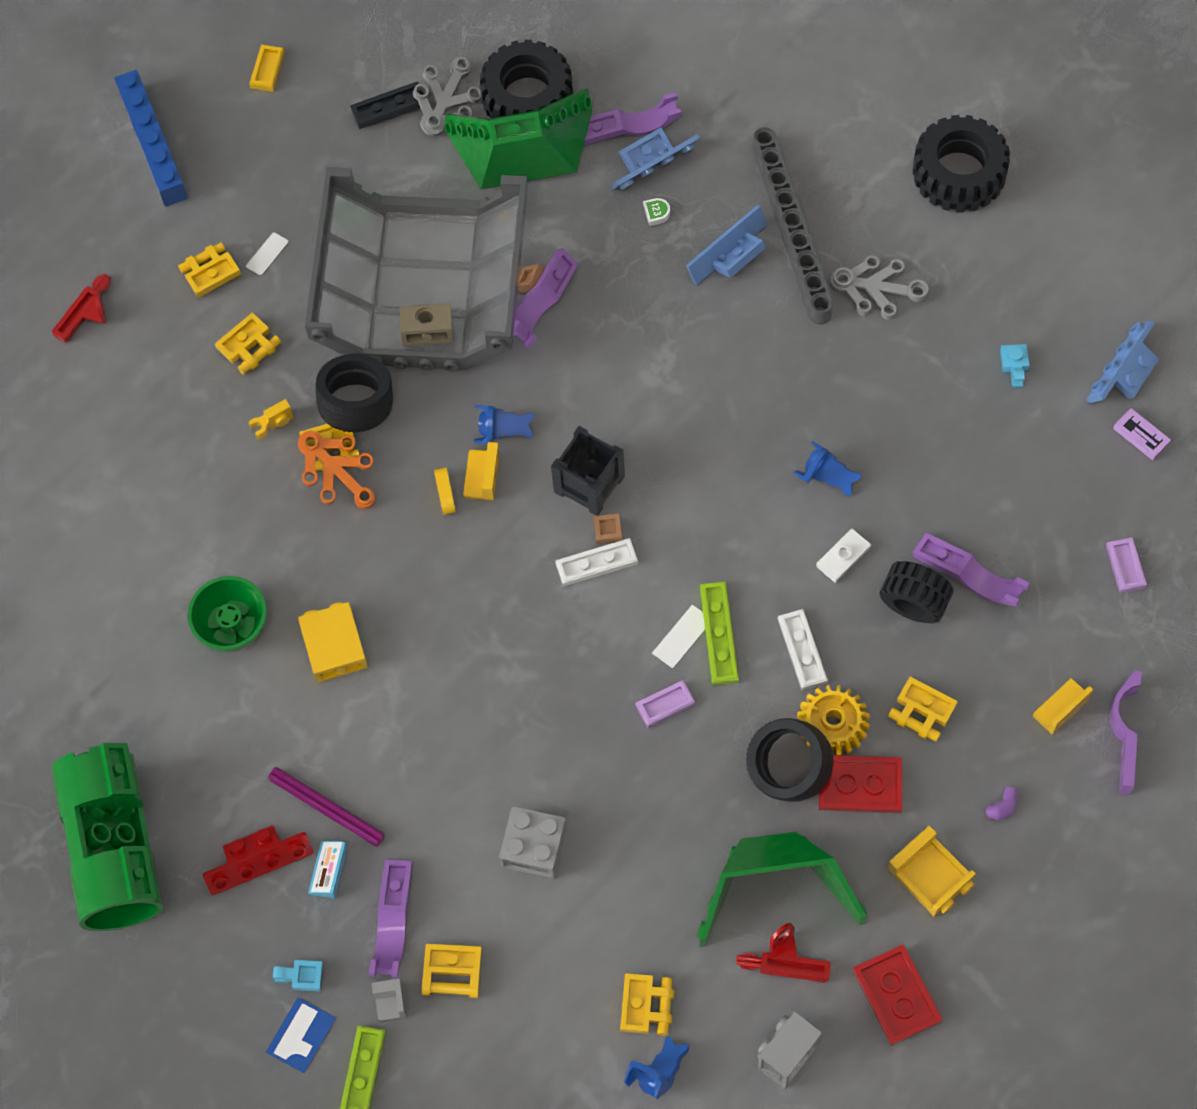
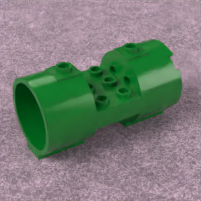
M102 743L99 746L89 747L90 752H84L77 756L71 752L59 758L51 767L60 820L64 824L71 861L70 876L79 925L81 928L89 931H110L135 926L155 918L163 911L154 856L151 852L144 817L143 800L134 754H130L127 743Z

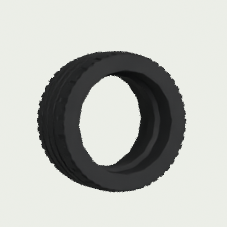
M345 354L331 359L319 370L315 384L316 403L320 416L328 425L344 432H363L377 427L387 419L392 409L393 388L390 373L381 361L365 354ZM358 384L368 386L377 391L371 397L361 401H345L332 395L339 388Z
M783 718L765 724L753 735L747 748L746 766L751 780L760 791L777 800L798 802L815 796L826 786L833 771L834 756L826 736L814 725L798 719ZM788 733L799 734L804 737L810 744L813 754L812 767L807 777L800 784L793 787H783L777 784L771 777L768 768V755L774 742L782 735Z

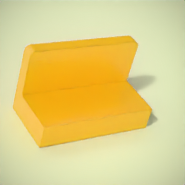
M488 442L487 451L469 450L463 491L464 498L494 500L500 458L498 443Z
M1070 678L1034 712L1033 717L1053 735L1090 700L1094 689L1089 686L1084 690Z

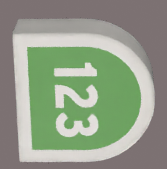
M655 198L643 201V208L649 226L662 224L669 219L670 205L666 200Z

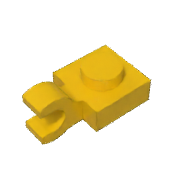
M284 399L264 410V415L253 418L248 423L251 429L257 426L262 427L255 432L256 438L262 439L268 434L269 428L273 430L277 427H283L294 416L289 403Z

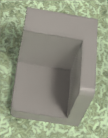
M400 978L372 983L379 1021L384 1022L407 1018L403 985Z

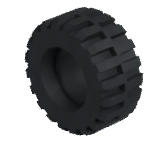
M517 40L511 42V45L507 47L503 45L498 48V52H493L488 57V61L483 64L482 73L480 74L482 104L484 105L486 115L492 119L535 111L573 94L571 68L563 54H558V50L551 45L546 47V43L540 41L533 43L532 40H524L521 43H518ZM522 78H535L548 85L544 91L532 97H517L506 91L511 83Z
M952 115L951 119L941 118L937 121V125L932 123L926 128V132L920 135L918 144H916L913 162L915 185L920 188V193L924 198L929 197L931 204L934 206L939 204L943 210L956 209V212L964 213L965 209H969L972 212L978 210L980 205L986 207L991 203V199L994 200L1000 195L1001 189L1004 188L1010 163L1009 146L1006 145V139L1003 134H998V129L992 124L990 126L987 125V121L979 118V120H976L971 115H966V117ZM951 153H965L976 158L983 168L972 174L961 175L947 170L939 160Z

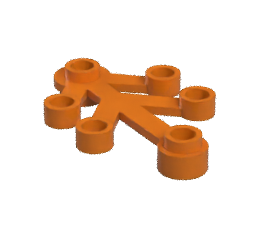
M306 431L300 435L298 448L305 455V471L302 474L303 484L312 487L317 483L318 476L315 472V458L317 457L323 463V489L320 492V500L323 504L330 505L336 499V494L333 490V477L335 475L355 495L354 502L358 508L362 510L370 509L375 503L374 492L370 488L361 487L342 467L369 470L373 466L372 456L368 453H363L359 457L330 456L324 450L341 449L344 452L353 451L355 439L350 435H345L341 439L322 438L315 431ZM313 439L316 443L310 447L306 445V441ZM345 440H350L352 442V446L344 447L343 442ZM363 458H368L370 463L362 465L360 461ZM312 474L315 479L312 482H308L305 480L306 475ZM329 492L333 497L330 500H326L323 498L324 493ZM367 493L370 497L368 500L363 501L360 499V495Z

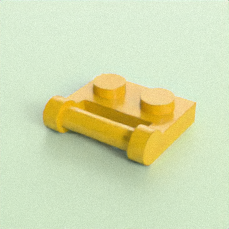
M426 944L422 995L431 996V993L469 995V998H478L482 947ZM432 975L470 976V984L432 982Z

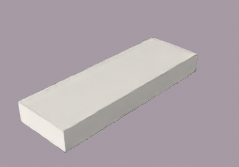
M628 538L555 560L562 585L565 587L638 565V559L631 539Z
M801 609L779 615L778 622L801 690L828 684V679L804 610Z

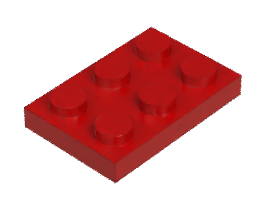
M833 755L834 766L831 777L826 786L819 792V810L881 813L902 812V758Z
M904 944L853 967V972L891 1046L942 1023L943 1019Z

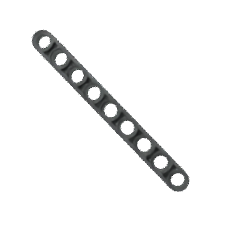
M758 128L754 133L753 152L811 321L819 325L828 323L832 316L833 300L776 134L771 128ZM789 223H794V224H796V225H795V226H791V225H788V224H789ZM796 244H802L804 246L798 247L796 246ZM803 265H810L811 267L805 268ZM810 286H817L818 288L812 289ZM817 307H824L825 310H818Z

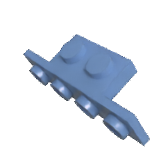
M660 127L622 149L618 153L630 174L610 185L612 190L620 186L621 190L634 183L632 178L639 174L642 178L655 171L653 166L659 162L662 166L675 159L673 154L681 150L682 154L693 149L695 147L693 143L700 139L698 134L673 148Z
M756 205L686 265L695 285H698L714 270L729 278L733 277L766 248L763 240L755 237L758 232L768 225L761 206Z
M1152 320L1142 323L1138 322L1130 328L1129 336L1125 342L1118 346L1116 349L1117 354L1104 367V373L1101 378L1092 385L1091 393L1086 399L1088 403L1104 400L1113 386L1117 387L1128 399L1135 397L1159 361V358L1142 343L1155 324Z

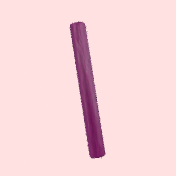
M274 767L270 772L268 778L271 782L376 847L383 842L385 835L382 831L280 768Z

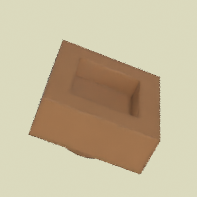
M539 263L523 267L519 276L518 291L525 293L533 289L545 268Z
M619 513L593 516L596 544L622 540Z

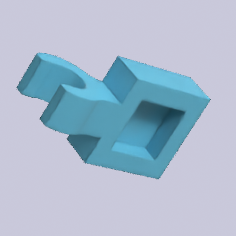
M1001 345L1000 355L1003 372H1011L1012 388L1023 387L1024 371L1029 370L1027 345Z
M294 960V968L275 966L273 970L274 982H292V990L320 992L323 962Z

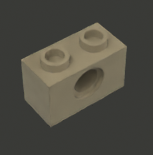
M436 303L433 305L400 307L402 345L416 346L453 343L451 304Z

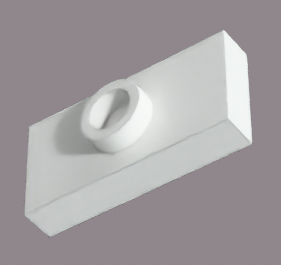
M851 528L816 563V567L834 583H837L871 549V544Z

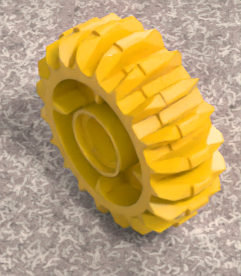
M827 685L824 693L821 689L817 688L815 689V696L812 694L806 696L807 702H801L800 708L802 711L797 712V718L818 728L826 736L832 751H835L836 755H841L842 749L847 754H850L852 752L851 746L859 748L861 745L860 740L866 739L867 734L865 731L870 728V724L866 721L869 720L870 714L864 712L867 705L859 703V694L850 697L852 691L850 688L843 693L841 692L840 685L836 687V691H831V687ZM829 717H836L840 720V723L831 725L827 722V719ZM807 741L806 746L810 747V744Z

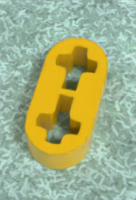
M447 467L434 469L443 515L456 513Z

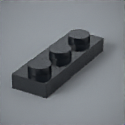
M418 81L350 105L358 128L362 129L421 108L418 100L413 96L414 88L419 84ZM417 90L420 95H424L422 90Z

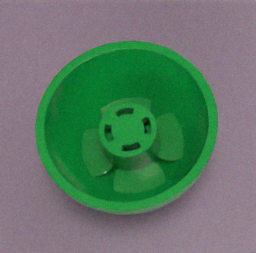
M236 576L219 577L204 584L192 597L188 607V624L196 639L206 647L219 652L238 651L252 644L261 634L267 617L265 599L261 591L246 579Z

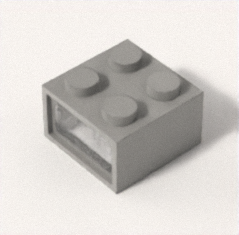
M512 806L499 854L500 866L506 869L554 879L567 830L566 818Z
M795 1011L790 1017L785 1015L775 1028L777 1031L772 1040L767 1038L758 1049V1069L783 1089H786L818 1048L822 1032Z

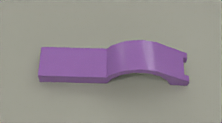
M673 92L663 95L662 101L657 106L640 113H628L616 109L592 116L584 146L623 134L630 136L648 135L660 127L664 128L682 116L681 109H677L675 103L678 99L677 93Z
M563 248L555 250L535 287L524 296L516 307L514 335L524 342V346L527 349L531 348L537 339L533 334V329L538 319L551 305L559 300L578 266V263Z
M927 532L913 551V558L960 580L970 591L991 602L1017 607L1019 596L1023 590H1028L1030 587L1029 582L1019 577L1005 579L991 573L982 567L972 554Z
M1134 670L1118 691L1109 713L1110 727L1116 737L1122 741L1119 794L1130 795L1134 788L1138 733L1130 730L1122 722L1119 714V703L1127 696L1137 693V687L1141 685L1142 672Z
M389 859L384 861L378 904L377 941L373 959L370 961L369 976L375 977L376 974L391 975L392 978H398L405 945L406 915L413 869L412 861Z

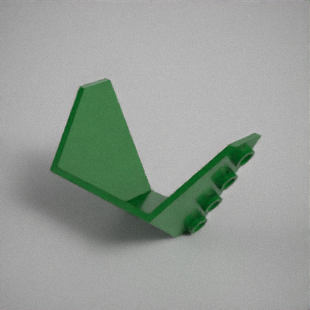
M588 88L539 110L486 119L445 114V130L481 190L501 186V175L526 176L527 181L575 173L578 170L592 115V100L589 96Z
M795 831L740 839L737 846H732L727 859L728 862L720 875L715 894L709 902L707 908L709 913L706 922H701L697 937L700 938V947L707 945L734 876L810 866L859 925L866 923L867 911L862 903L857 900L835 859L810 842L805 836H801Z

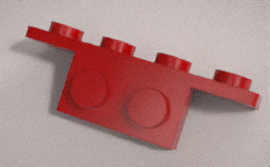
M274 825L222 846L227 863L204 872L202 875L210 894L216 895L310 856L314 851L306 832H301L279 841Z

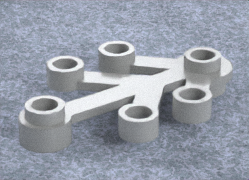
M457 57L453 60L450 67L451 77L443 92L437 80L438 69L433 65H427L424 68L422 76L428 82L437 104L434 111L427 99L429 90L426 85H416L413 96L418 100L423 112L420 125L427 135L434 136L443 131L446 122L445 115H443L445 109L466 103L475 104L479 102L481 90L477 87H470L467 93L452 96L459 80L467 77L471 65L466 58ZM458 64H462L465 67L461 68L458 66ZM427 71L433 72L434 75H428ZM417 90H422L424 95H420ZM470 93H475L477 97H472ZM461 106L458 112L452 113L462 115L461 112H466L468 116H472V110L468 106ZM429 120L435 121L437 124L433 125Z
M874 255L866 257L864 262L851 270L843 267L837 269L831 275L832 287L839 292H846L856 304V312L861 316H866L871 312L872 304L868 299H864L856 288L865 289L881 308V316L885 320H892L896 316L897 308L886 299L882 292L908 296L914 302H922L928 295L929 288L923 280H914L909 286L884 282V280L891 276L899 277L903 274L904 263L898 259L892 260L889 266L867 279L859 278V276L865 272L874 273L879 269L880 261ZM874 262L876 265L869 266L868 263ZM899 266L901 269L894 270L892 267ZM844 279V280H846L847 282H846V283H841V282H839V280ZM918 291L922 295H916L914 292ZM866 305L868 308L861 309L860 306ZM891 309L893 312L888 314L884 310Z

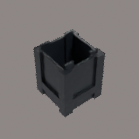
M578 426L573 433L574 438L559 459L556 458L551 465L554 493L574 500L588 508L590 513L599 516L603 510L604 502L617 483L620 484L625 477L624 450L616 445L611 446L589 434L585 428Z

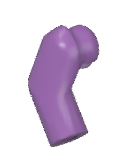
M1005 787L1003 800L994 805L990 804L987 806L985 811L987 818L1001 821L1011 816L1015 811L1018 789Z

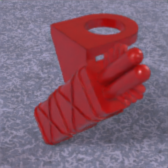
M103 273L94 279L92 288L86 286L52 330L54 337L67 343L85 319L102 324L107 323L100 292L106 291V288L110 286V276Z
M792 923L784 924L774 932L769 945V950L772 953L763 952L762 958H759L755 953L748 954L745 952V954L742 953V955H737L736 964L740 965L743 970L747 968V970L753 971L756 968H760V973L765 975L821 983L829 981L831 963L826 960L797 957L794 940L795 927ZM786 931V933L783 936L778 938L783 932Z

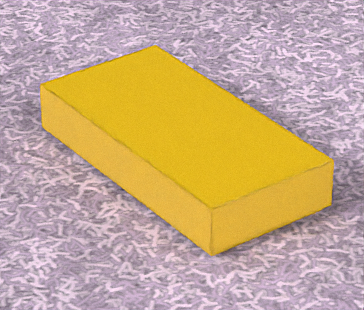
M261 44L249 83L251 89L274 92L285 56L284 48Z

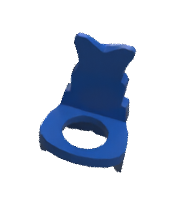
M475 405V408L484 410L479 415L478 425L479 432L484 438H476L474 443L488 444V442H493V439L501 438L502 436L513 437L515 434L527 438L533 437V432L529 428V423L534 418L533 413L516 415L514 412H503V409L494 408V406Z
M811 441L817 450L811 453L810 458L806 462L805 470L807 473L796 470L793 474L806 483H810L815 479L820 482L825 481L831 486L836 485L846 496H851L852 483L859 480L862 474L847 469L846 465L836 460L837 457L829 452V450Z
M666 1037L661 1053L655 1056L651 1065L646 1066L637 1061L630 1062L624 1083L630 1086L637 1079L642 1091L658 1100L672 1087L675 1080L674 1076L680 1068L679 1064L682 1058L689 1051V1045H675L671 1037Z

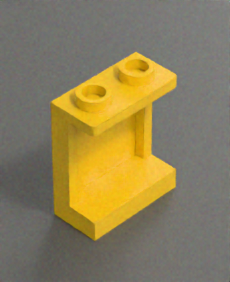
M337 602L330 605L329 608L319 611L310 610L298 617L317 683L368 668L349 602Z
M928 826L889 861L887 870L935 917L940 911L943 914L949 911L955 904L953 901L955 897L960 893L963 896L966 895L975 886L973 881L976 873L973 870L969 872L936 839L937 833Z

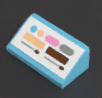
M321 841L308 894L331 899L336 898L348 850L346 842Z

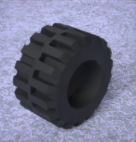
M897 561L892 564L879 595L881 600L899 615L913 621L933 624L940 622L954 589L946 578L929 567L914 562Z

